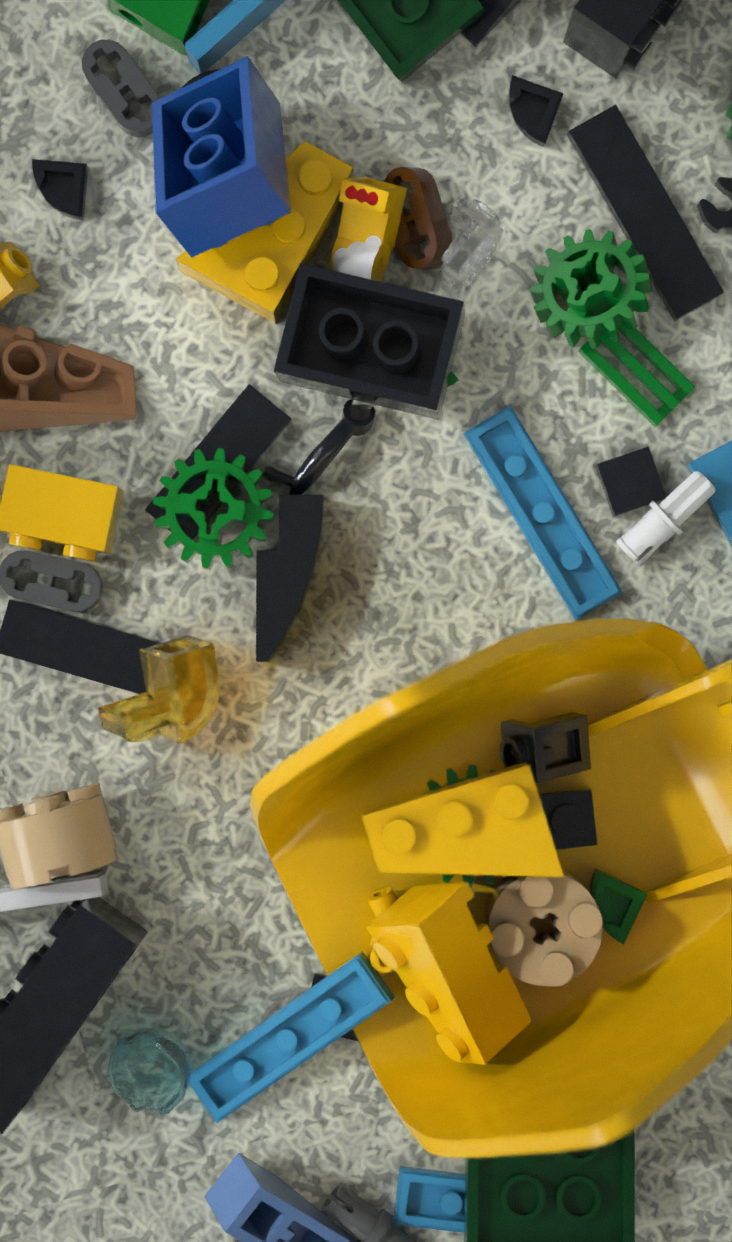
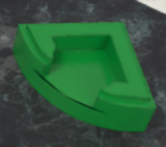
M595 868L591 879L590 894L602 915V927L611 937L624 944L647 897V893Z

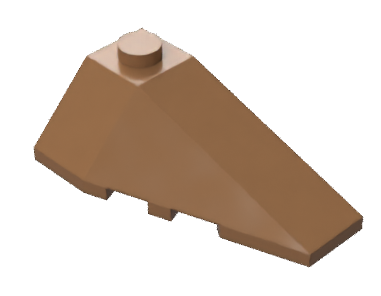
M0 324V432L135 420L137 414L133 365L74 344L64 347L34 336V330L20 325L17 326V329H13Z

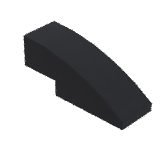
M279 495V550H256V662L271 661L287 637L304 603L315 571L322 537L323 495Z

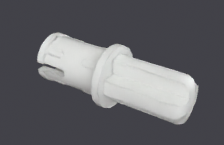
M693 472L659 505L652 501L649 504L652 508L621 538H618L616 543L641 567L675 533L679 536L683 533L679 526L715 493L714 485L701 472Z

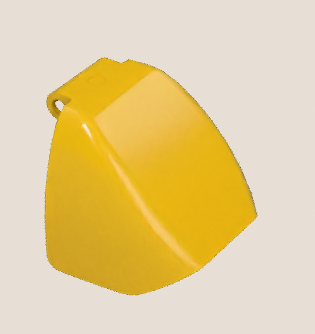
M592 619L544 625L504 638L380 699L350 716L286 759L264 776L252 789L250 805L260 838L326 976H328L362 951L368 958V949L372 936L366 926L376 918L367 900V897L372 892L386 886H391L398 899L412 886L447 883L442 880V874L379 872L362 819V813L429 792L430 789L427 782L430 779L436 781L441 786L448 783L446 778V769L448 768L454 770L458 779L466 778L468 765L476 766L478 776L487 774L491 769L495 771L504 769V763L500 755L502 721L514 719L531 723L572 712L587 715L591 769L535 784L538 794L591 789L598 845L556 850L562 870L576 878L589 893L592 875L596 868L646 892L647 897L625 943L622 944L615 940L603 928L601 944L594 960L584 972L568 983L554 987L537 986L523 982L511 975L532 1021L487 1064L458 1062L448 1057L437 1043L436 1035L438 1032L427 1016L420 1014L408 1001L405 995L407 987L397 972L394 971L389 974L379 973L395 998L355 1026L353 1031L377 1080L396 1113L414 1139L429 1153L454 1158L487 1157L564 1151L607 1143L642 1124L705 1070L732 1041V659L707 669L695 646L683 635L661 623L634 619ZM455 874L448 883L464 882L462 874ZM474 875L471 887L474 897L466 904L476 926L480 923L486 924L485 912L489 898L497 885L507 876L494 875V883L489 885L483 875ZM549 912L544 919L536 916L531 919L530 923L536 931L535 937H539L543 931L550 934L555 929V925L550 920L552 913ZM489 943L486 945V947L497 968L500 965V962L496 958L492 950V947Z

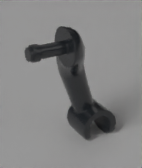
M353 399L348 400L344 404L340 422L312 450L302 466L299 467L295 477L278 471L271 466H266L263 477L267 480H274L290 486L289 495H302L316 482L352 435L361 436L370 431L375 418V408H371L367 419L356 421L349 415Z

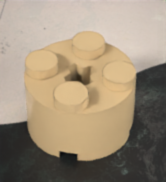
M100 783L67 791L69 797L67 801L64 790L32 798L31 803L25 804L27 811H24L23 803L0 808V853L11 889L26 888L52 882L51 878L67 874L74 876L108 865L117 860L116 844Z
M563 870L564 877L507 876L494 889L485 912L486 924L494 938L490 945L500 964L507 966L511 975L529 984L554 987L568 983L589 967L597 955L601 944L603 931L602 915L594 898L576 878ZM549 912L552 913L550 920L555 925V929L550 934L543 931L539 937H535L536 931L530 923L531 919L534 916L544 919Z

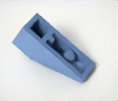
M239 1152L204 1196L225 1233L241 1242H358L357 1239L328 1216L324 1215L278 1176Z

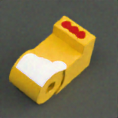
M363 175L342 180L339 201L344 202L338 236L331 254V270L379 282L383 280L390 254L394 250L407 188Z

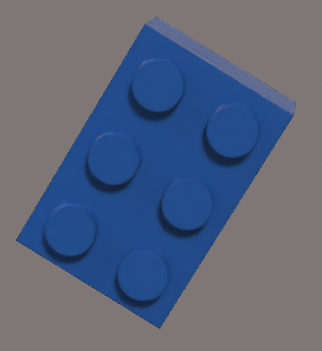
M248 56L152 102L156 214L191 258L212 248L221 247L229 240L260 226L269 225L278 218L291 213L280 102Z

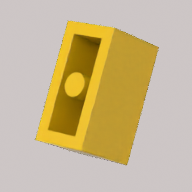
M9 464L0 504V532L11 534L9 545L41 551L43 541L64 545L63 556L95 562L97 552L111 555L124 491L115 485Z

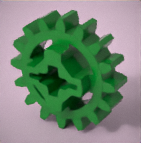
M591 229L585 230L583 242L577 244L567 235L563 237L565 250L559 253L554 249L548 248L545 253L550 265L548 267L535 266L533 270L539 284L530 286V293L536 304L534 309L540 323L546 322L548 331L553 338L558 337L565 331L564 335L568 345L571 347H575L581 337H587L591 349L597 348L599 336L605 334L613 343L619 341L617 331L619 327L623 325L631 330H635L638 327L633 314L634 311L648 312L649 304L645 294L652 291V283L649 274H646L648 272L646 260L643 254L636 255L633 242L629 239L617 247L615 235L612 231H608L601 241H595ZM615 266L626 275L627 283L621 282L620 275L614 274ZM557 295H561L563 301L567 302L569 307L567 312L557 304Z
M218 448L214 455V460L207 461L202 451L198 449L194 451V465L188 467L180 459L174 461L179 472L176 479L161 476L159 481L169 491L167 496L153 498L154 505L166 509V515L154 521L155 527L158 529H171L172 533L166 538L164 544L167 548L171 549L182 543L184 548L181 560L189 563L197 553L201 555L202 567L204 569H211L214 557H221L225 566L231 568L234 564L233 553L240 551L249 559L254 556L248 544L252 538L266 542L268 536L259 528L260 522L273 521L274 513L267 509H262V503L273 498L271 489L257 490L256 485L264 475L260 469L246 474L244 472L247 463L245 456L240 454L230 464L227 463L224 448ZM206 474L205 484L192 494L182 493L192 480ZM229 476L237 479L246 488L251 503L233 498L228 491ZM217 487L221 503L229 509L227 514H218L216 523L212 525L211 532L209 518L204 512L200 511L201 504L207 505L211 503L212 496L216 494ZM178 515L194 519L199 526V543L186 535L180 525ZM235 524H247L244 531L237 538L229 543L220 545L223 533Z

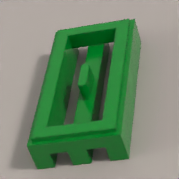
M622 325L617 330L678 389L673 395L619 341L613 343L607 334L599 336L598 346L602 343L663 403L657 410L596 348L591 349L589 341H587L578 352L654 427L695 388L637 329L631 330Z

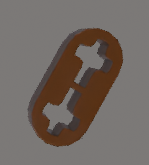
M399 167L393 169L387 174L384 182L405 187L407 191L410 189V183L414 185V192L408 196L409 201H404L395 241L398 253L402 261L410 268H439L451 256L453 241L436 182L426 169L418 167ZM426 235H428L430 244L424 248V253H422L420 244L424 243Z

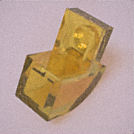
M185 635L139 650L147 692L98 707L102 729L124 738L127 742L149 740L158 734L181 744L196 736L207 725L216 709L220 693V678L214 643Z

